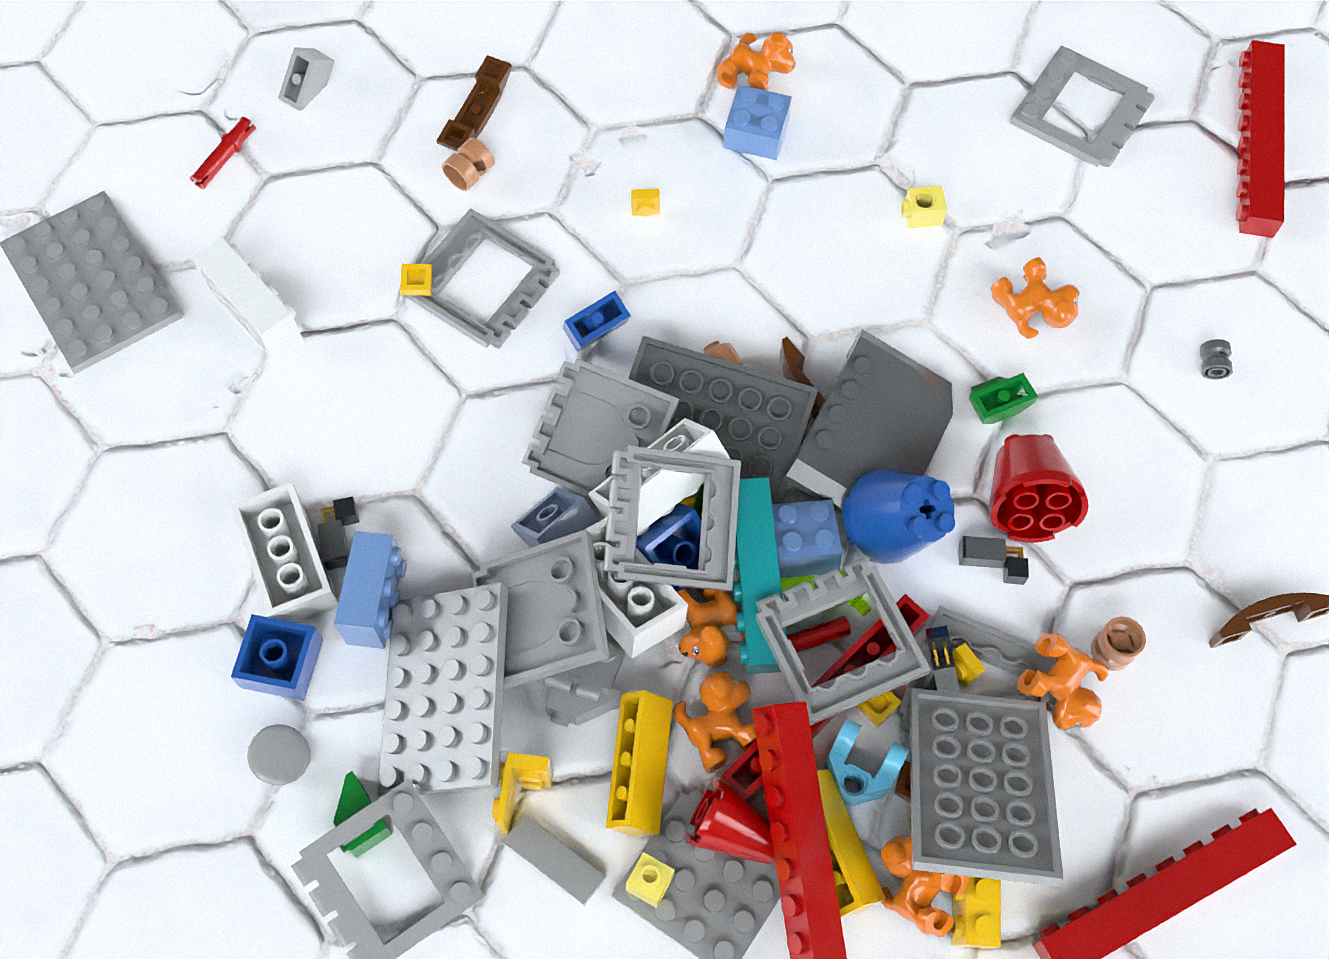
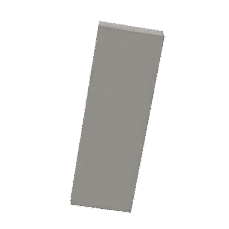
M525 813L503 840L505 845L584 907L606 879L605 875Z

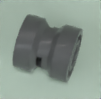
M1213 339L1201 344L1200 356L1204 360L1201 364V374L1204 378L1219 380L1231 376L1233 366L1232 361L1229 359L1232 355L1231 343L1229 341Z

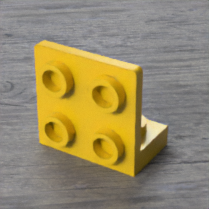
M507 752L506 763L500 762L499 784H501L500 797H494L492 818H495V825L498 826L502 835L507 836L511 829L518 783H522V787L532 790H541L543 785L551 786L553 771L549 757Z

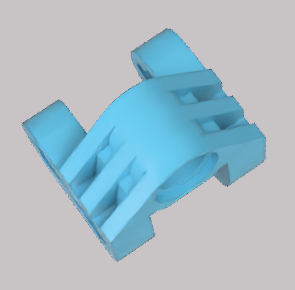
M846 718L824 767L825 769H830L846 806H855L886 796L906 759L909 749L893 742L873 779L870 773L853 764H844L862 725L849 718ZM854 781L859 786L860 791L858 793L849 792L845 788L844 782Z

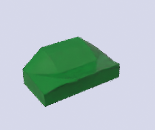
M1024 373L1011 378L998 376L971 387L972 393L969 396V400L982 424H995L1020 414L1038 399L1036 392Z

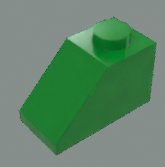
M353 771L345 776L333 820L335 827L372 803V800ZM383 818L373 823V827L345 846L343 844L339 846L343 853L350 851L358 858L391 836L392 833Z

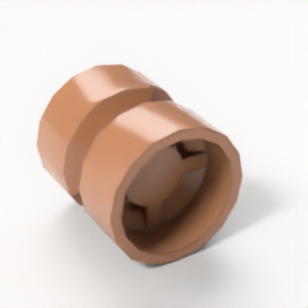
M470 137L457 149V153H453L442 163L441 168L447 179L455 187L462 191H468L479 180V176L485 175L495 165V160L490 150L481 141Z
M1120 616L1112 618L1094 637L1091 643L1093 659L1100 660L1107 667L1108 671L1123 670L1143 651L1146 645V634L1143 627L1129 617Z

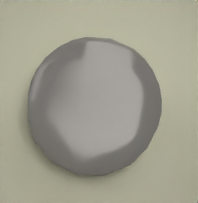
M283 724L271 725L261 729L253 737L248 746L247 761L250 770L259 780L271 785H287L295 782L306 772L310 763V748L307 740L295 728Z

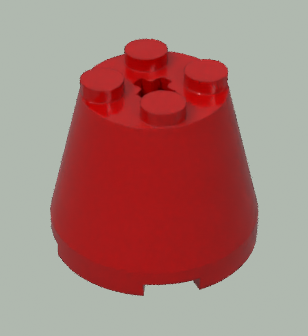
M1012 434L1006 437L1004 445L998 450L996 455L989 501V512L993 527H997L1007 533L1008 539L1024 543L1050 541L1056 539V533L1070 526L1077 528L1085 519L1089 508L1086 490L1055 443L1054 438L1049 434H1028L1022 436Z

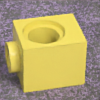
M942 185L908 188L906 199L901 202L902 217L907 218L908 227L942 226L947 211Z
M643 852L626 882V891L658 908L674 878L675 870Z

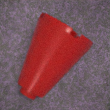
M715 779L712 782L716 786L715 790L712 791L707 788L693 813L689 824L695 826L693 835L686 833V843L695 847L770 865L775 860L769 820L725 782Z

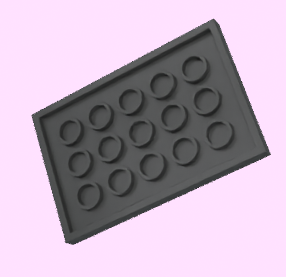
M643 335L628 379L680 400L668 431L684 418L713 430L730 459L741 461L740 479L769 478L771 503L782 504L789 484L782 478L795 453L801 447L819 388Z

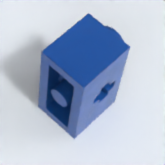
M613 291L566 319L562 329L576 351L580 352L626 324L631 315L616 291Z

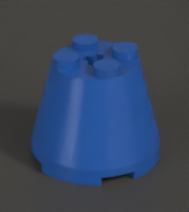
M889 468L869 471L857 478L858 481L851 489L849 497L845 498L843 503V524L850 543L856 545L863 554L870 558V561L879 564L903 562L943 538L955 527L954 503L949 485L943 480H937L920 474Z

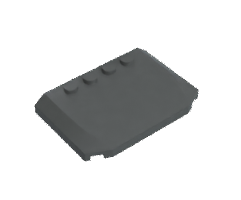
M863 329L857 334L846 355L847 359L804 442L795 453L782 478L816 500L832 499L834 510L842 515L844 499L849 497L851 489L858 481L857 478L864 473L889 468L924 475L953 416L951 382Z

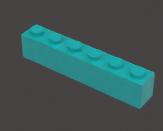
M769 478L740 479L734 570L737 572V581H733L732 587L734 601L740 602V612L736 613L737 632H743L744 644H739L740 664H746L747 674L781 672L755 619L756 614L759 613L756 606L757 601L776 593L782 599ZM784 627L782 630L787 638L786 627Z

